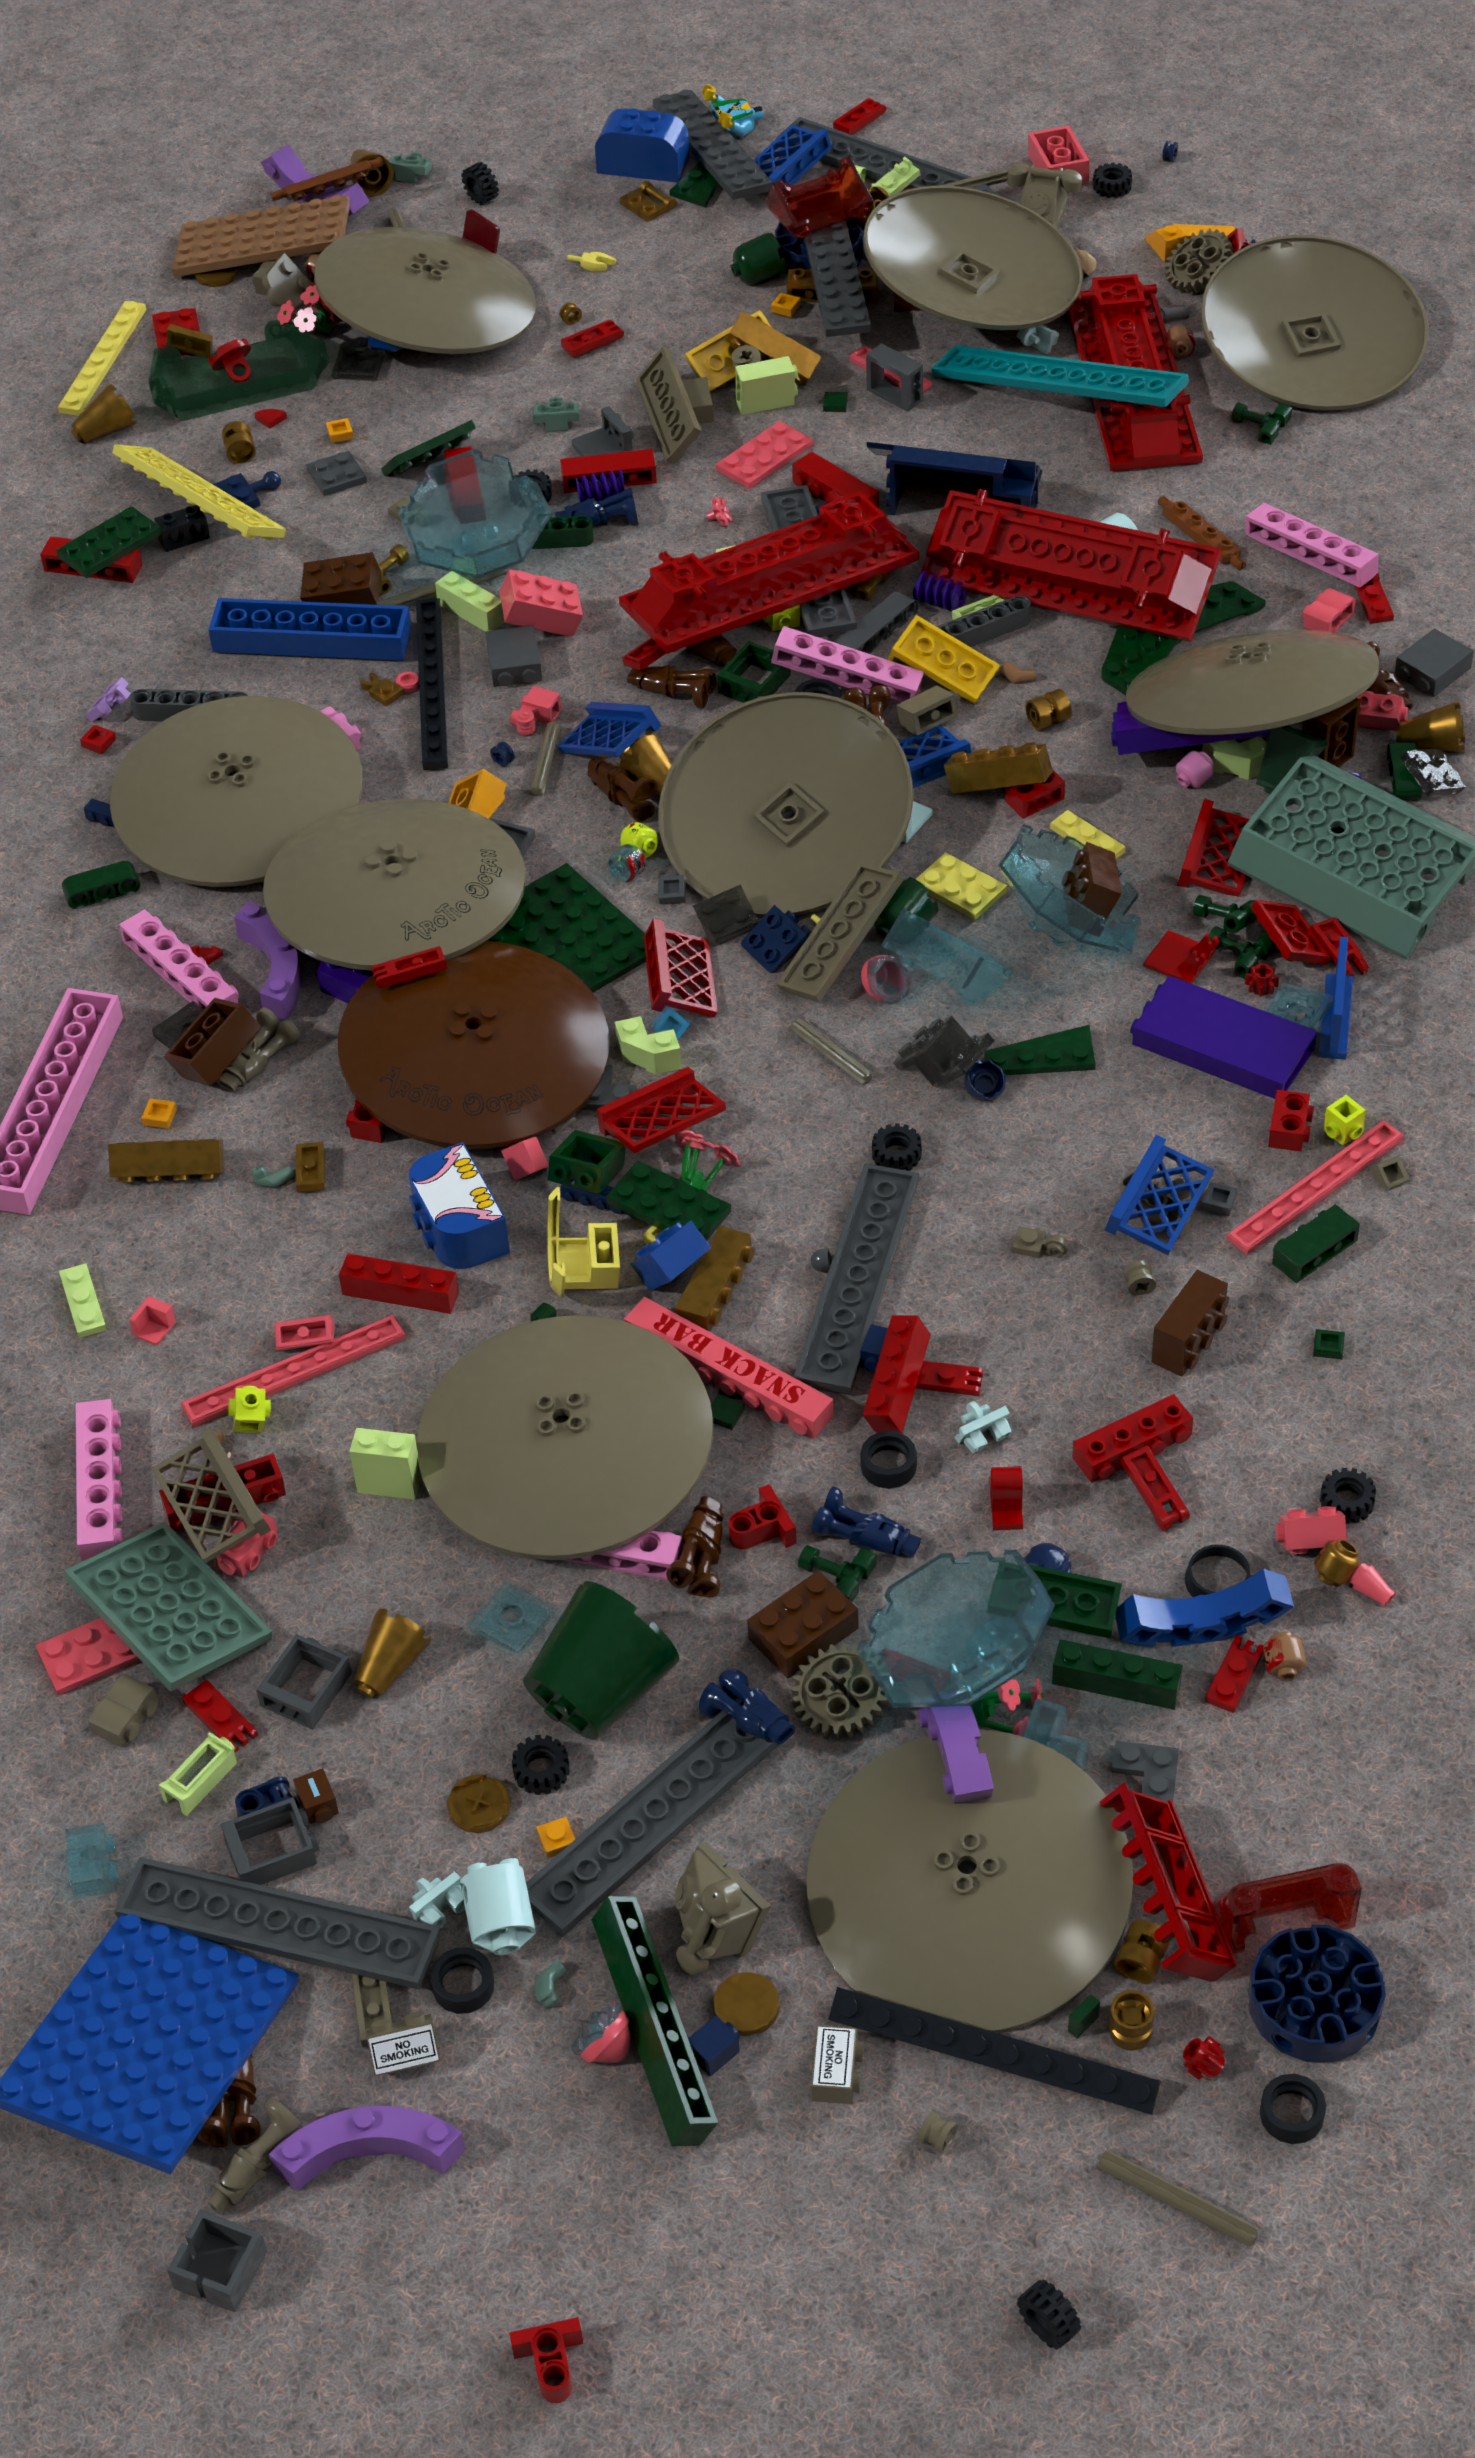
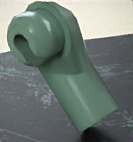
M258 1166L251 1173L254 1177L253 1181L258 1186L276 1188L295 1178L290 1166H286L275 1173H267L265 1167Z
M555 1960L535 1981V1997L538 2002L541 2001L544 2007L547 2008L552 2007L559 2000L558 1993L554 1991V1984L567 1972L566 1968L558 1960Z

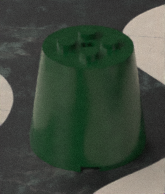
M585 1581L583 1585L580 1584L523 1679L527 1691L544 1708V1712L552 1720L560 1721L574 1732L592 1740L597 1739L679 1662V1654L675 1646L653 1621L649 1624L645 1623L634 1613L637 1610L635 1605L616 1592L595 1582Z

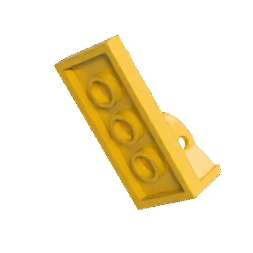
M761 310L751 315L771 327ZM733 326L684 355L698 378L707 377L710 393L736 379V372L731 358L735 349L726 341Z
M918 615L914 617L893 646L888 658L889 661L923 671L924 675L973 704L977 702L1000 668L998 663Z

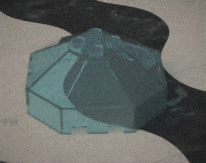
M474 449L428 465L424 472V481L416 484L409 495L411 501L407 506H402L398 512L405 536L418 564L450 572L453 571L474 578H481L522 563L552 516V512L538 483L528 476L514 477L508 457L494 454L492 458L482 456L481 451Z
M1023 824L1006 848L998 866L1025 914L1030 919L1028 925L1037 932H1044L1059 947L1068 944L1131 955L1138 937L1135 931L1141 923L1140 918L1135 914H1130L1124 918L1125 914L1139 897V893L1131 883L1126 882L1124 886L1120 883L1122 894L1107 920L1103 916L1095 914L1064 893V888L1061 884L1065 872L1070 871L1074 865L1073 861L1077 851L1082 850L1085 845L1069 836H1066L1062 842L1057 841L1056 839L1059 836L1056 833L1043 829L1040 830L1038 835L1031 834L1033 828ZM1118 869V874L1120 877L1122 875V872Z
M1016 1549L1005 1550L1004 1557L994 1558L990 1551L967 1552L966 1559L958 1560L954 1558L952 1553H942L888 1587L884 1595L888 1603L884 1610H876L868 1626L872 1635L868 1642L867 1640L860 1642L857 1652L893 1708L970 1706L1025 1671L1054 1609V1604L1038 1576Z

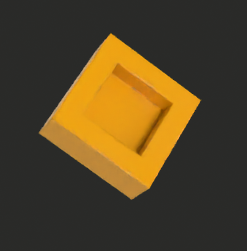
M780 292L771 304V312L792 317L801 305V298Z
M348 418L326 422L331 443L354 439L353 430Z
M150 1098L141 1117L142 1124L144 1126L169 1129L177 1111L176 1102Z
M567 1817L536 1826L537 1834L547 1858L559 1854L575 1840Z

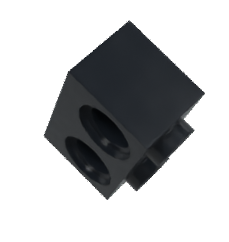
M198 505L188 506L154 518L155 523L161 527L162 534L158 536V540L166 552L210 538L207 518Z

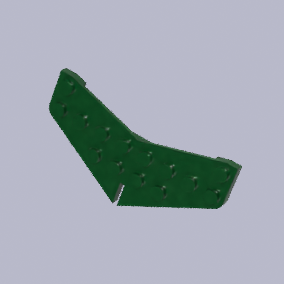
M1233 581L1211 585L1194 633L1241 615L1249 616L1257 613L1265 607L1266 600ZM1118 626L1101 670V678L1105 683L1126 695L1129 685L1138 674L1152 664L1167 657L1182 640Z

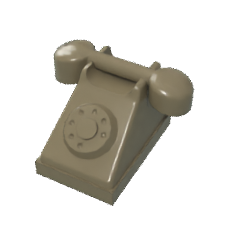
M1016 163L1008 169L1007 184L1011 187L1024 185L1019 204L1039 214L1058 229L1069 202L1067 191H1081L1082 176L1079 172L1071 169L1063 170V168H1060L1057 171L1036 168L1035 164L1029 167L1026 163Z
M707 1842L697 1845L684 1874L678 1881L675 1893V1905L680 1912L684 1929L681 1938L687 1943L678 1947L676 1960L680 1969L692 1977L707 1971L709 1959L735 1954L742 1957L748 1954L771 1907L730 1865L727 1866L728 1863Z

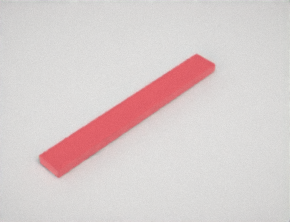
M1382 1120L1228 1233L1227 1240L1246 1255L1250 1254L1403 1141L1404 1135Z
M391 1315L335 1338L334 1343L318 1345L181 1402V1405L194 1428L227 1414L229 1398L234 1399L236 1388L255 1386L258 1389H266L265 1397H268L406 1339L405 1333L395 1316Z

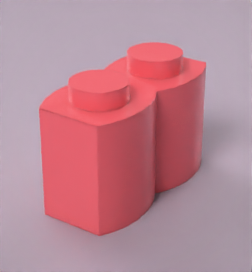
M1331 588L1326 589L1323 593H1319L1316 601L1307 605L1303 610V627L1310 630L1336 632L1353 615L1355 598Z

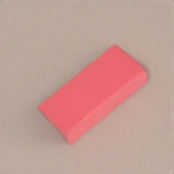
M331 1315L274 1323L277 1351L334 1343L335 1322Z

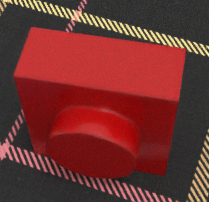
M93 725L80 739L81 747L103 754L116 740L115 732Z

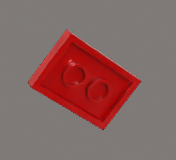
M183 308L178 311L152 314L159 358L167 359L192 355L191 353L166 347V338L169 324L200 332L196 308Z
M1257 899L1254 901L1251 909L1257 916L1258 922L1268 932L1269 938L1281 951V956L1290 962L1299 961L1308 964L1327 965L1331 955L1296 905Z

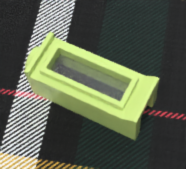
M209 1732L208 1737L166 1781L159 1784L163 1801L169 1803L173 1798L177 1799L182 1813L188 1816L237 1764L233 1744L224 1737L218 1738Z

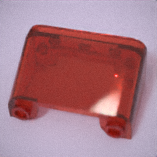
M850 156L840 159L839 163L841 166L834 171L832 168L828 169L825 176L791 187L790 183L784 185L782 180L771 184L766 205L771 213L794 237L803 238L811 232L854 217H863L869 212L873 199Z
M1335 1863L1236 1885L1219 1892L1215 1897L1213 1905L1231 1951L1235 1954L1244 1952L1245 1939L1249 1935L1255 1934L1256 1927L1253 1919L1313 1906L1318 1920L1331 1919L1340 1930L1354 1928L1362 1887L1353 1868L1343 1863Z

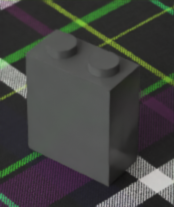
M534 625L485 632L494 687L542 681L541 663Z
M1434 628L1397 656L1395 675L1400 680L1417 687L1419 691L1435 697L1471 669L1474 650Z

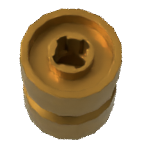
M242 421L228 423L222 430L227 458L234 464L252 461L255 457L256 449L251 428Z
M1060 688L1046 693L1044 697L1038 696L1025 703L1028 721L1037 731L1052 726L1053 722L1057 724L1070 719L1072 716L1070 701L1066 693Z
M1136 1920L1130 1924L1124 1938V1944L1120 1947L1114 1961V1967L1122 1976L1142 1984L1151 1983L1155 1979L1160 1967V1960L1164 1957L1170 1941L1162 1943L1155 1940L1154 1932L1160 1926L1146 1920Z
M1135 1990L1123 1991L1115 1996L1111 2003L1109 2034L1111 2040L1124 2050L1133 2051L1141 2049L1152 2038L1154 2005L1146 1994Z

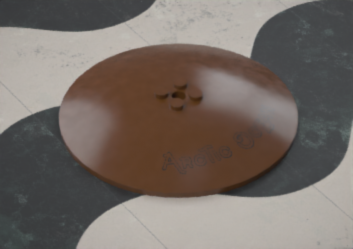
M485 941L466 953L446 960L448 969L441 970L436 974L417 977L409 982H400L383 988L377 987L372 975L359 987L348 1003L339 1026L338 1058L342 1074L350 1091L358 1102L384 1125L400 1134L432 1145L450 1147L463 1142L467 1149H488L516 1144L545 1134L569 1120L589 1101L604 1076L608 1062L609 1030L604 1012L592 991L578 976L559 962L536 951L513 944ZM471 1024L479 1025L477 1029H469L467 1026Z

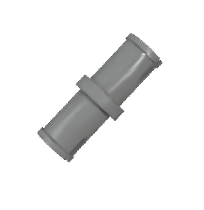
M1186 304L1168 309L1167 307H1162L1160 310L1163 322L1169 323L1172 320L1189 318Z

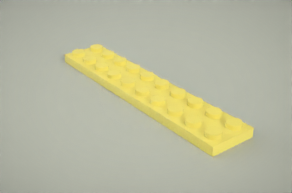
M114 444L112 453L121 458V462L134 466V470L147 474V478L160 482V486L172 489L173 494L185 497L187 499L186 502L198 505L201 511L214 515L213 518L215 520L227 523L228 528L240 531L243 537L255 539V536H260L267 540H274V537H285L286 528L151 447Z

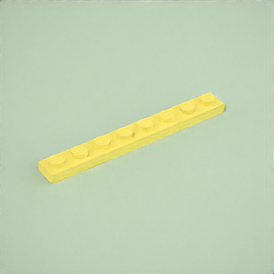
M125 301L59 404V413L79 416L84 411L146 311L145 304L134 301Z

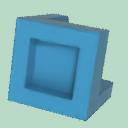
M665 1006L650 1025L657 1033L674 1029L678 1040L690 1023L687 1018L675 1009Z

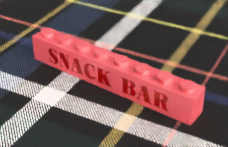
M646 1297L624 1318V1322L644 1328L674 1346L688 1359L703 1382H710L720 1387L728 1396H732L734 1393L741 1395L742 1400L748 1407L752 1409L758 1408L767 1413L772 1420L787 1424L799 1435L805 1434L814 1439L834 1417L833 1398Z

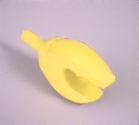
M601 252L583 253L582 257L567 255V260L580 262L582 268L592 272H603L607 270V265L616 264L615 258Z

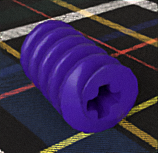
M619 470L618 477L615 476L613 471H610L609 478H606L603 472L600 473L599 480H597L595 474H591L590 481L587 480L585 475H582L580 483L576 478L579 502L585 501L586 498L595 499V497L600 501L604 499V496L610 497L625 490L622 470Z
M922 571L913 589L914 599L917 598L920 602L926 601L930 605L935 604V606L940 608L943 606L946 610H955L963 607L967 599V589L962 590V582L958 581L955 587H953V579H949L945 584V577L940 576L936 582V574L932 573L927 579V571Z

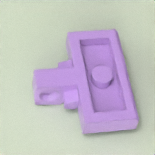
M121 677L108 686L85 714L89 721H94L99 717L104 719L112 711L110 706L116 703L121 705L131 694L126 689L128 683L125 679Z

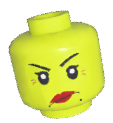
M634 822L623 829L620 836L621 847L623 851L637 859H640L638 857L639 854H636L640 850L646 859L656 851L658 835L652 828L640 822Z

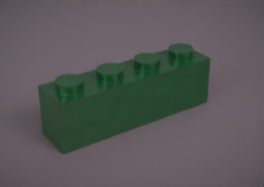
M1059 1639L1053 1662L1052 1684L1175 1710L1181 1686L1183 1665Z

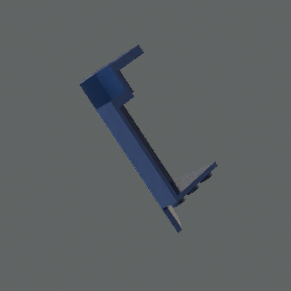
M867 442V448L875 455L887 456L886 469H890V473L887 475L886 487L890 488V492L887 494L886 506L890 507V515L895 516L908 475L993 485V495L1000 496V501L1037 508L1039 483L1043 470H1040L1036 462Z

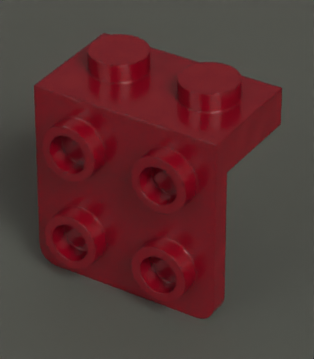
M473 209L466 212L462 238L473 241L492 253L497 254L500 228Z

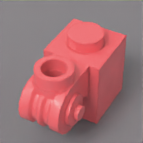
M533 686L528 694L523 696L520 709L513 710L511 713L510 724L516 726L519 734L527 736L535 732V722L546 725L549 722L553 723L561 712L560 693Z

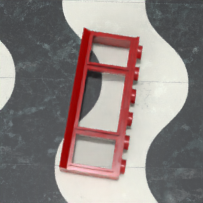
M1122 1783L1099 1802L1101 1807L1114 1808L1116 1812L1120 1813L1112 1820L1111 1825L1114 1830L1123 1832L1130 1826H1133L1136 1837L1124 1845L1122 1855L1135 1859L1143 1853L1147 1864L1133 1875V1883L1145 1887L1154 1881L1158 1891L1144 1902L1143 1910L1146 1913L1156 1915L1165 1909L1169 1919L1155 1930V1940L1167 1943L1175 1937L1180 1949L1161 1962V1965L1166 1970L1209 1982L1217 1981L1236 1967L1237 1963L1171 1799L1166 1802L1128 1790L1126 1783ZM1145 1821H1148L1150 1827L1146 1825ZM1153 1842L1157 1843L1180 1905L1175 1900ZM1183 1919L1187 1920L1197 1947L1193 1946Z

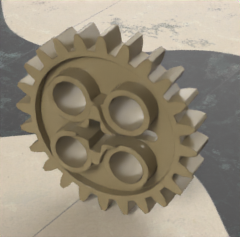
M1208 229L1206 233L1200 230L1197 236L1195 233H1192L1191 239L1185 237V243H1177L1178 249L1171 250L1173 256L1167 257L1169 263L1164 265L1166 268L1164 274L1172 287L1178 289L1180 293L1186 290L1190 294L1192 289L1198 293L1200 287H1203L1205 290L1216 269L1233 255L1232 251H1234L1231 241L1224 232L1220 233L1218 229L1214 232Z
M842 1643L838 1651L835 1650L833 1644H830L829 1653L826 1654L823 1650L818 1649L819 1658L815 1659L808 1656L810 1665H799L802 1675L793 1676L796 1686L790 1687L794 1696L791 1698L793 1707L796 1708L794 1711L797 1717L802 1718L801 1721L804 1727L810 1726L813 1734L816 1735L822 1730L825 1739H828L832 1732H834L837 1740L841 1739L843 1732H847L849 1738L853 1739L854 1730L856 1729L860 1733L865 1734L864 1725L876 1726L873 1719L874 1716L884 1718V1713L880 1707H890L887 1697L892 1696V1690L889 1686L892 1684L889 1674H887L888 1671L885 1664H881L878 1655L872 1657L869 1648H866L861 1653L858 1644H855L851 1651L848 1650L846 1643ZM842 1669H849L844 1674H838ZM828 1674L839 1689L835 1690L833 1683L823 1675ZM868 1688L865 1693L858 1694L861 1689ZM819 1689H825L820 1694H814ZM847 1692L850 1700L859 1708H854L843 1693ZM838 1709H845L843 1712L839 1714H834V1712Z

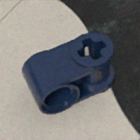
M283 1776L275 1777L263 1784L239 1792L235 1799L237 1818L292 1798L287 1778ZM294 1798L297 1808L299 1809V1803L297 1799Z

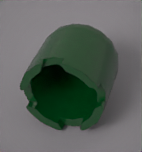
M765 233L739 245L733 252L732 273L735 277H739L746 285H757L786 273L785 258L780 259L777 249L781 247L773 233Z
M912 877L903 880L874 923L877 934L881 938L895 943H903L912 939L939 911L938 903L936 901L932 903L931 899L927 896L930 892L929 889Z

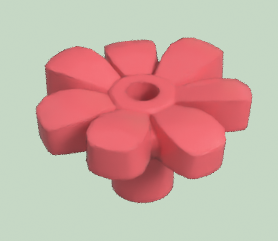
M715 497L712 499V511L707 513V518L709 521L717 519L718 522H721L722 527L728 526L732 516L729 514L726 501L723 498Z

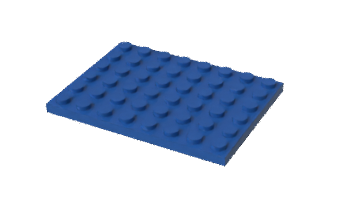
M121 1914L1 2077L0 2109L171 2175L299 1982V1974L187 1932L142 1920L137 1915Z

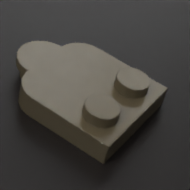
M285 253L276 260L262 279L263 285L268 291L267 300L275 307H281L282 304H286L288 300L293 301V307L297 308L303 302L300 299L301 294L306 291L309 285L313 284Z

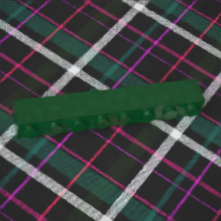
M608 1896L591 1920L623 2011L630 2020L629 2028L671 2147L700 2146L716 2127L718 2120L636 1896Z

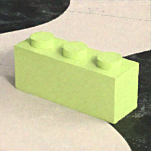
M453 571L435 582L437 598H440L441 606L486 632L493 631L505 623L501 599Z

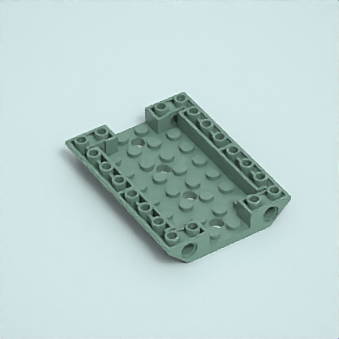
M1312 755L1298 759L1243 827L1228 860V866L1329 919L1336 917L1342 926L1407 960L1436 923V910L1457 883L1465 885L1475 872V837ZM1296 804L1300 806V808L1298 810L1291 811L1287 809V806ZM1341 827L1345 831L1343 833L1336 834L1333 833L1331 829ZM1385 850L1390 854L1386 857H1380L1376 852ZM1425 874H1432L1435 876V878L1433 880L1427 881L1424 880L1421 876Z

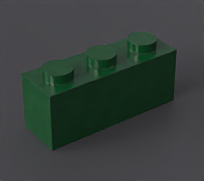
M1336 1204L1327 1210H1322L1309 1223L1300 1225L1293 1234L1285 1239H1280L1275 1244L1272 1264L1295 1283H1298L1358 1241L1360 1223Z

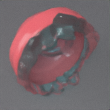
M877 955L867 960L861 971L862 983L866 992L875 1000L885 1002L886 1004L898 1002L904 999L910 991V969L903 966L902 960L898 957Z
M612 2001L607 2007L602 2008L601 2012H593L591 2020H583L581 2022L583 2032L580 2038H576L572 2044V2051L575 2055H580L587 2063H617L626 2057L631 2041L630 2020L621 2009L619 2002Z

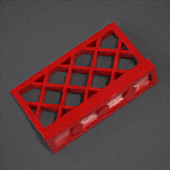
M1204 799L1177 886L1187 888L1188 883L1226 895L1239 897L1246 875L1228 866L1230 856L1223 857L1219 850L1227 848L1232 854L1234 845L1241 833L1239 828L1244 827L1250 819L1212 808L1214 801ZM1214 818L1225 821L1227 825L1219 827ZM1233 831L1237 838L1229 840L1224 833ZM1218 836L1222 842L1214 845L1209 838ZM1212 853L1217 860L1208 862L1203 855ZM1222 866L1226 873L1218 875L1213 868ZM1207 871L1211 878L1206 879L1196 875L1197 873ZM1231 878L1237 884V888L1226 885L1224 880Z
M653 918L644 935L651 1010L662 1012L665 1006L715 1017L717 1014V1004L708 939L665 929L663 920ZM666 939L673 940L677 945L672 946ZM690 945L701 947V952L698 953ZM683 949L691 957L687 959L679 951ZM672 955L679 963L677 965L674 964L668 956ZM696 961L704 969L700 971L692 963ZM685 967L693 975L689 977L681 969ZM674 973L681 982L677 983L670 975ZM698 979L706 988L702 989L694 981ZM687 985L695 994L690 995L683 987ZM672 993H678L684 1000L673 998ZM701 998L708 1006L701 1005L696 999Z
M686 1067L598 1108L599 1131L605 1136L612 1134L633 1153H637L725 1111L726 1103L695 1080L694 1071ZM682 1103L695 1104L694 1107H681ZM701 1104L713 1105L709 1108L700 1107ZM659 1114L672 1115L671 1118L658 1117ZM678 1115H691L687 1118H677ZM636 1125H649L648 1129L635 1128ZM655 1126H668L664 1129H654ZM632 1136L645 1137L636 1142L631 1139Z

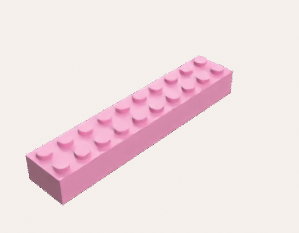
M67 988L0 1125L1 1211L25 1215L31 1214L123 1019L118 995Z

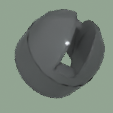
M829 1248L819 1249L811 1256L812 1267L821 1272L829 1271L832 1263Z

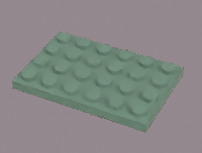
M166 1522L64 1570V1579L170 1692L272 1640L271 1629L204 1563Z

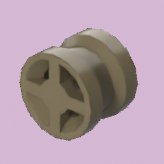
M1134 1261L1123 1270L1124 1278L1128 1282V1291L1133 1296L1149 1294L1156 1288V1280L1151 1275L1152 1268L1147 1261Z
M933 2110L928 2114L920 2128L918 2141L923 2144L930 2143L934 2145L937 2152L944 2154L955 2138L958 2124L952 2120H943L941 2115Z

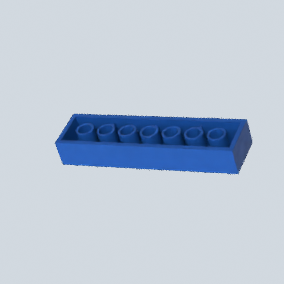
M218 598L208 630L213 652L404 661L412 628L409 606Z

